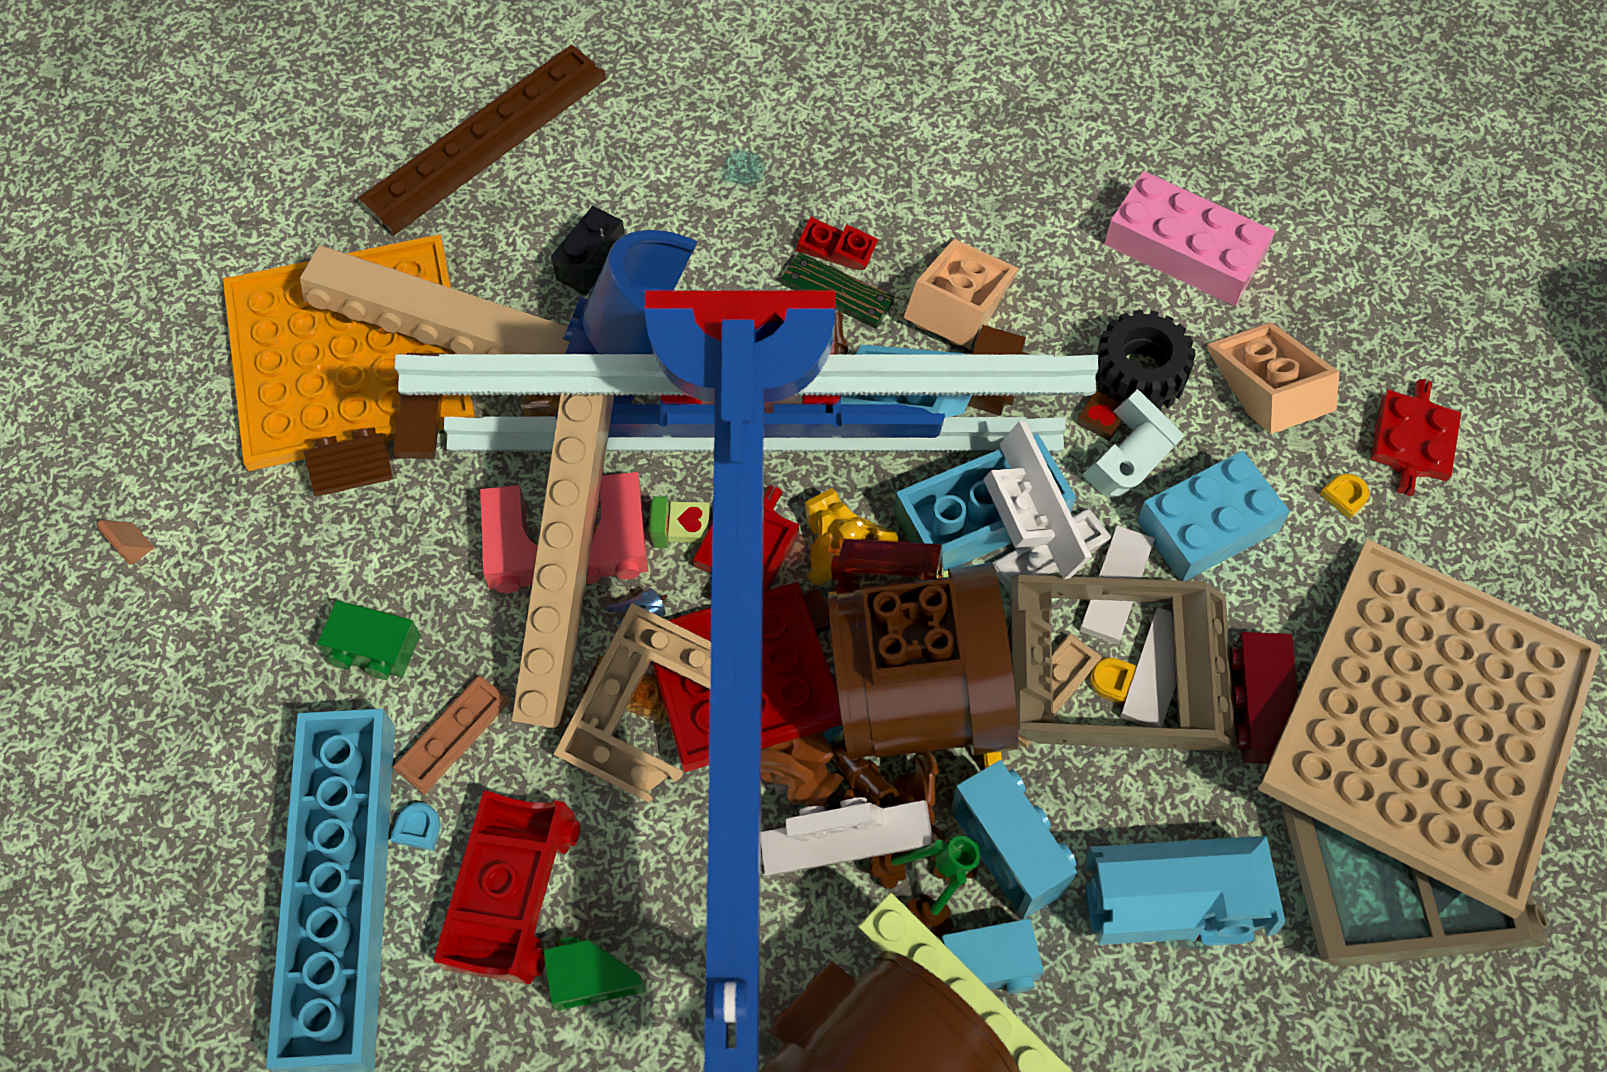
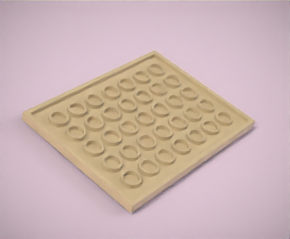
M1366 539L1359 551L1257 790L1516 919L1524 912L1601 646Z

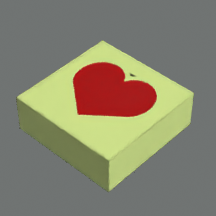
M671 502L668 529L669 542L702 543L709 531L710 503Z

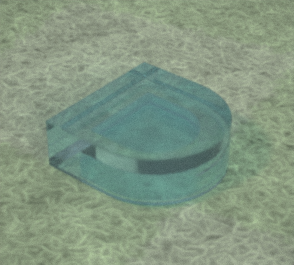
M735 149L725 173V181L746 186L758 183L764 176V162L762 158L755 153Z

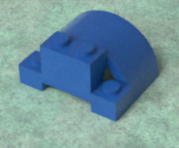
M662 230L635 231L618 239L611 247L588 299L580 297L563 337V340L569 342L565 354H654L645 322V291H674L696 247L697 241L677 233ZM614 394L613 404H631L635 395L629 394L627 396L624 394L622 396L618 394L616 396Z

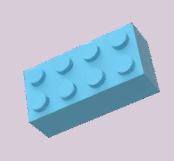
M1037 433L1033 437L1071 513L1076 496ZM1002 449L896 492L894 515L928 577L931 574L947 571L948 568L957 567L1012 543L983 480L991 470L1011 469Z

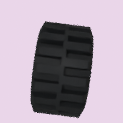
M1135 310L1133 316H1130L1127 312L1119 315L1118 321L1112 320L1100 338L1096 355H1098V371L1095 378L1096 382L1099 381L1097 390L1102 394L1108 392V397L1122 403L1138 389L1160 411L1163 404L1168 409L1174 404L1175 399L1179 400L1183 394L1194 365L1193 361L1196 354L1195 349L1192 348L1193 340L1191 335H1184L1186 328L1181 323L1178 325L1173 324L1174 318L1168 315L1162 318L1158 316L1159 312L1156 311L1144 314L1143 310ZM1131 354L1147 355L1156 360L1161 367L1154 369L1142 368L1133 364L1126 356Z

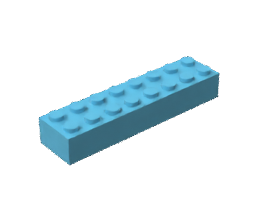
M384 709L297 714L266 1069L272 1072H374L395 738V725Z

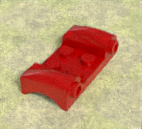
M483 791L433 963L445 971L527 985L533 982L535 976L542 974L546 964L544 949H542L540 940L534 934L556 853L565 855L570 846L577 844L580 836V823L578 820H575L574 812L563 801L555 800L546 803L527 802L505 797L491 791Z

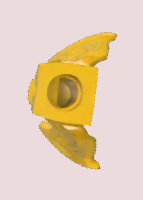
M833 488L805 502V514L809 528L814 535L818 534L816 541L810 546L811 571L807 574L808 580L813 585H822L834 576L842 564L839 552L845 547L854 546L862 539L876 540L882 543H898V536L894 530L884 529L854 514L845 503L841 502Z

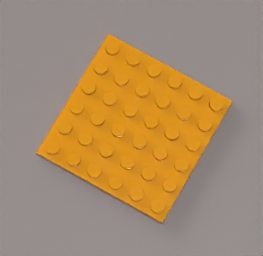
M441 234L346 253L452 288ZM309 261L223 278L243 463L248 471L304 460V450L314 448L312 441L336 436L337 443L353 440L351 432L375 427L376 434L386 433L388 441L395 440L401 394L398 391L399 374L395 370L396 354L457 353L435 344L422 343L417 338L399 332H388L380 326L362 320H352L344 314L329 309H318L304 302L300 277ZM445 394L442 397L439 430L444 429V417L476 418L472 395L461 394L459 396L456 394L454 396L453 394Z

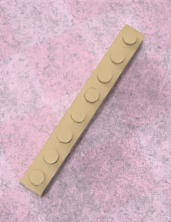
M321 245L317 247L300 277L304 302L318 309H329L344 314L352 320H362L380 326L388 332H399L417 338L422 343L435 344L453 350L457 354H565L569 345L568 341L563 340L568 326Z
M564 394L560 396L512 721L554 728L565 720L614 394L612 396L610 394L606 396L604 394L601 396L599 394H591L590 396L588 394L585 396L582 394L579 396L577 394L574 396L572 394L568 396Z

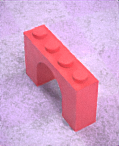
M638 472L602 476L600 486L601 520L598 529L593 535L586 584L596 583L600 580V577L616 576L619 579L629 580L638 577L640 573L649 572ZM520 485L480 489L483 575L489 589H495L500 593H513L518 591L520 586L532 585L538 546L527 537L526 504Z

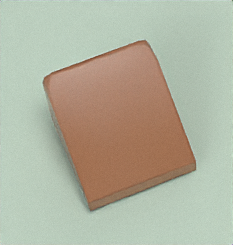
M100 520L96 523L99 531L129 565H133L154 549V546L134 523Z

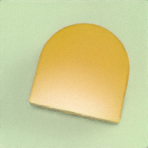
M1341 474L1321 490L1320 495L1350 520L1364 507L1369 499L1370 491L1366 482L1360 477L1353 474Z
M1104 658L1100 660L1092 669L1090 675L1092 689L1100 697L1124 706L1137 666L1117 658Z

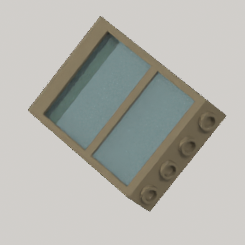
M1281 802L1322 962L1346 967L1547 945L1544 931L1548 929L1547 920L1542 908L1534 903L1531 891H1529L1524 912L1514 919Z

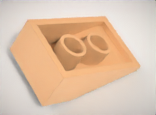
M954 238L916 281L903 318L913 322L922 330L932 331L947 338L953 345L971 349L978 339L982 325H987L1019 268Z
M1270 322L1207 344L1209 354L1248 416L1270 434L1337 411L1339 371L1274 323Z

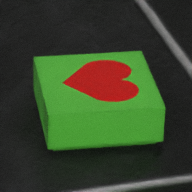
M653 496V499H651L649 534L654 548H668L670 508L667 497Z

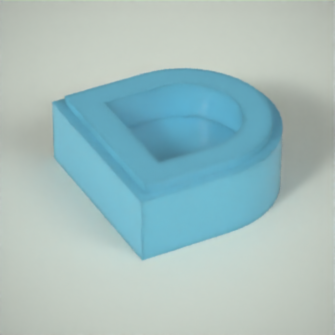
M411 804L405 807L398 815L390 840L395 844L434 851L441 829L440 817L435 809L428 804Z

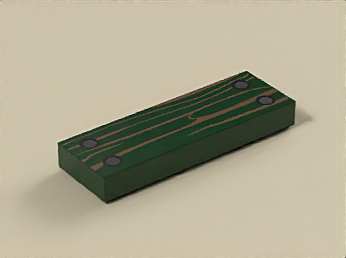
M800 252L781 277V285L794 291H835V310L875 329L878 328L894 304L895 296Z

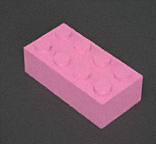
M1143 171L1111 219L1104 245L1236 307L1265 258L1276 231Z

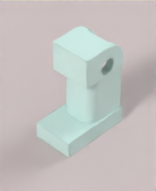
M1138 389L1113 411L1132 430L1131 434L1118 447L1115 444L1111 446L1082 474L1106 497L1115 498L1123 496L1130 489L1141 483L1185 436Z

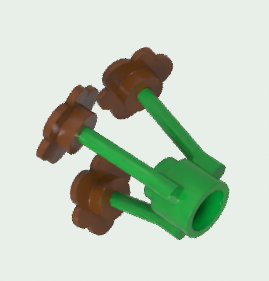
M956 836L948 839L946 843L938 839L931 845L905 853L896 852L869 857L872 862L869 867L870 874L874 878H879L881 885L885 889H893L897 886L898 881L906 879V869L904 866L907 862L931 856L932 861L936 864L933 868L934 876L938 879L945 878L947 886L937 900H933L931 896L923 894L918 900H910L906 908L939 940L942 939L945 933L951 932L953 929V922L949 919L951 910L946 904L955 891L966 883L967 878H973L977 874L976 866L980 860L979 845L966 836Z

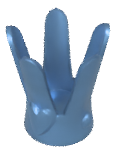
M648 588L635 598L613 604L605 609L608 612H622L628 610L631 603L662 617L666 614L662 600L668 596L665 594L659 598L652 588ZM623 618L619 620L615 625L621 623Z

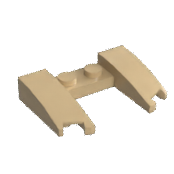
M631 603L553 755L650 802L653 800L649 793L650 790L669 776L676 783L682 778L684 771L613 736L651 661L710 689L711 642Z

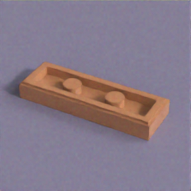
M478 675L392 766L393 770L420 793L425 795L510 704V699L482 676Z

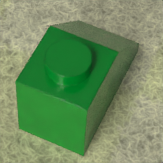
M568 937L554 943L555 947L544 949L551 1004L557 1012L646 992L645 984L640 974L589 940L581 941L580 937Z

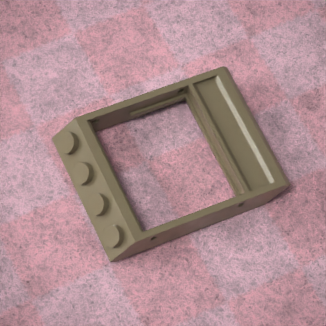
M1021 574L1011 576L1012 593L1010 595V606L1012 608V631L1010 642L1012 645V671L1019 735L1038 744L1207 751L1237 750L1226 595L1203 581L1073 576L1070 579L1063 580L1062 576ZM1052 598L1171 603L1178 728L1055 724L1051 648Z

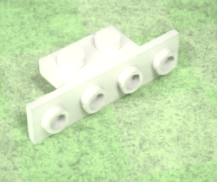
M1019 421L999 444L1011 469L991 470L983 480L1014 547L1047 545L1063 580L1070 579L1092 556L1026 421Z
M866 798L847 799L841 802V808L826 811L824 806L800 809V816L785 819V828L761 832L765 876L918 849L933 843L928 806L925 800L882 809L872 803H867Z

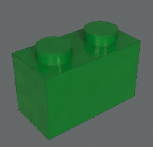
M336 600L317 645L326 656V661L337 668L349 670L351 665L365 668V672L375 678L388 680L390 675L403 678L421 634L411 619Z

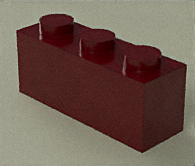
M1242 632L1234 646H1230L1231 671H1235L1236 685H1233L1234 710L1239 711V724H1236L1237 750H1242L1243 763L1269 764L1298 696L1292 634Z

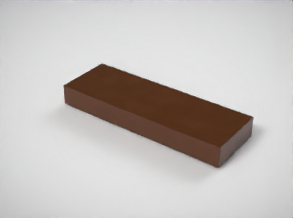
M407 353L406 355L439 356V354L445 353ZM401 394L393 449L396 459H435L442 394H434L433 396L431 394H418L417 396L415 394L411 396Z

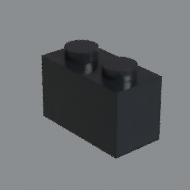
M592 205L551 255L556 280L587 295L595 285L611 247L618 239L625 235L623 220Z

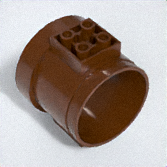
M993 563L948 568V577L855 588L854 591L838 593V591L828 592L834 664L849 761L858 760L860 757L875 756V758L961 747H970L972 755L1018 749V721L1011 655L1002 597Z
M894 951L881 952L874 960L872 967L868 971L863 972L857 979L853 978L834 962H831L822 973L813 976L807 984L806 990L790 1007H786L777 1015L774 1024L768 1030L778 1051L759 1071L1020 1072L1016 1061L999 1036L958 993L922 965Z

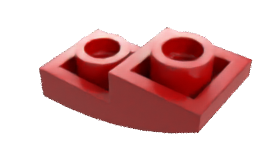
M810 216L795 251L851 269L865 270L879 239L848 224L841 231Z

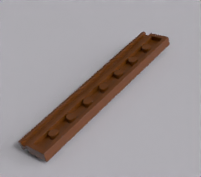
M571 44L360 196L358 199L362 208L383 227L386 226L390 233L395 236L606 80L605 70L602 68L598 69L594 61Z

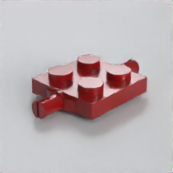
M1426 379L1416 381L1414 397L1389 389L1382 395L1370 460L1388 465L1401 473L1397 492L1400 494L1405 492V495L1408 496L1415 494L1417 477H1431L1447 482L1451 478L1461 412L1430 402L1433 384L1429 380L1425 384Z
M768 485L764 494L763 592L770 590L799 533L798 523L781 517L774 510L783 492L778 487L774 490L773 485ZM713 524L693 559L694 567L711 574Z

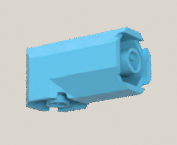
M1267 836L1094 846L1089 848L1086 855L1085 871L1094 870V877L1091 878V882H1085L1091 929L1093 933H1098L1096 938L1098 945L1187 939L1196 941L1199 935H1201L1202 944L1208 946L1245 944L1255 941L1254 931L1264 929L1265 935L1268 937L1277 934L1285 924Z

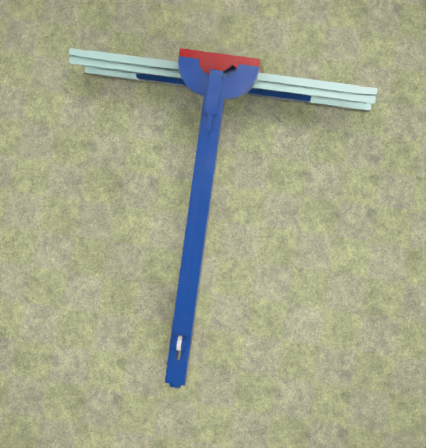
M645 291V322L654 354H439V356L396 354L395 370L399 374L398 391L400 394L410 396L413 394L416 396L418 394H431L432 396L434 394H442L443 396L445 394H453L454 396L456 394L459 396L461 394H469L470 396L472 394H480L481 396L483 394L486 396L488 394H496L497 396L499 394H507L508 396L510 394L513 396L515 394L519 396L521 394L524 396L526 394H534L535 396L537 394L540 396L543 394L546 396L548 394L551 396L553 394H561L562 396L564 394L567 396L570 394L573 396L575 394L578 396L580 394L584 396L586 394L589 396L591 394H599L600 396L602 394L605 396L608 394L611 396L613 394L616 396L618 394L622 396L624 394L627 396L629 394L632 396L635 394L638 396L640 394L643 396L646 394L649 396L651 394L654 396L658 394L660 396V404H613L606 452L614 451L616 453L619 451L621 453L624 451L626 453L627 451H633L635 453L638 451L640 453L643 451L645 453L648 451L650 453L651 451H657L659 453L662 451L664 453L667 451L669 453L672 451L674 453L675 451H681L683 453L686 451L688 453L691 451L693 453L695 451L698 453L700 451L703 453L705 451L707 453L710 451L712 453L714 451L704 1072H759L764 453L766 451L769 453L771 451L773 453L776 451L778 453L781 451L783 453L786 451L788 453L790 451L793 453L795 451L797 453L800 451L802 453L805 451L807 453L810 451L812 453L814 451L817 453L819 451L821 453L824 451L826 453L829 451L831 453L834 451L836 453L838 451L841 453L843 451L845 453L848 451L850 453L853 451L855 453L858 451L860 453H866L867 451L869 453L872 451L874 453L877 451L879 453L882 451L884 453H890L891 451L893 453L896 451L898 453L901 451L903 453L906 451L908 453H919L920 451L922 453L925 451L927 453L930 451L932 453H943L944 451L946 453L949 451L951 453L954 451L956 453H972L973 451L975 453L978 451L980 453H991L1001 449L999 444L1019 421H1026L1032 435L1038 433L1049 452H1062L1064 450L1063 434L1066 430L1065 417L1026 419V417L945 418V413H931L924 408L900 404H841V394L844 396L846 394L849 396L852 394L855 396L857 394L860 396L863 394L865 396L868 394L871 396L874 394L876 396L879 394L882 396L885 394L887 396L890 394L893 396L895 394L898 396L901 394L903 396L906 394L909 396L912 394L914 396L917 394L920 396L923 394L925 396L928 394L931 396L934 394L936 396L939 394L941 396L944 394L947 396L950 394L952 396L955 394L958 396L961 394L963 396L966 394L969 396L972 394L974 396L977 394L979 396L982 394L985 396L988 394L990 396L993 394L996 396L999 394L1001 396L1004 394L1007 396L1010 394L1012 396L1015 394L1017 396L1021 394L1023 396L1026 394L1028 396L1031 394L1034 396L1037 394L1039 396L1042 394L1045 396L1048 394L1050 396L1053 394L1055 396L1059 394L1061 396L1064 394L1066 396H1074L1075 394L1077 396H1088L1096 392L1095 375L1098 371V355L1054 357V355H834L835 291ZM555 413V417H444V431L447 433L446 449L457 453L459 451H480L481 453L483 451H504L505 453L507 451H523L524 453L526 451L529 453L531 451H547L549 453L553 449L558 413ZM729 1022H736V1047H728Z

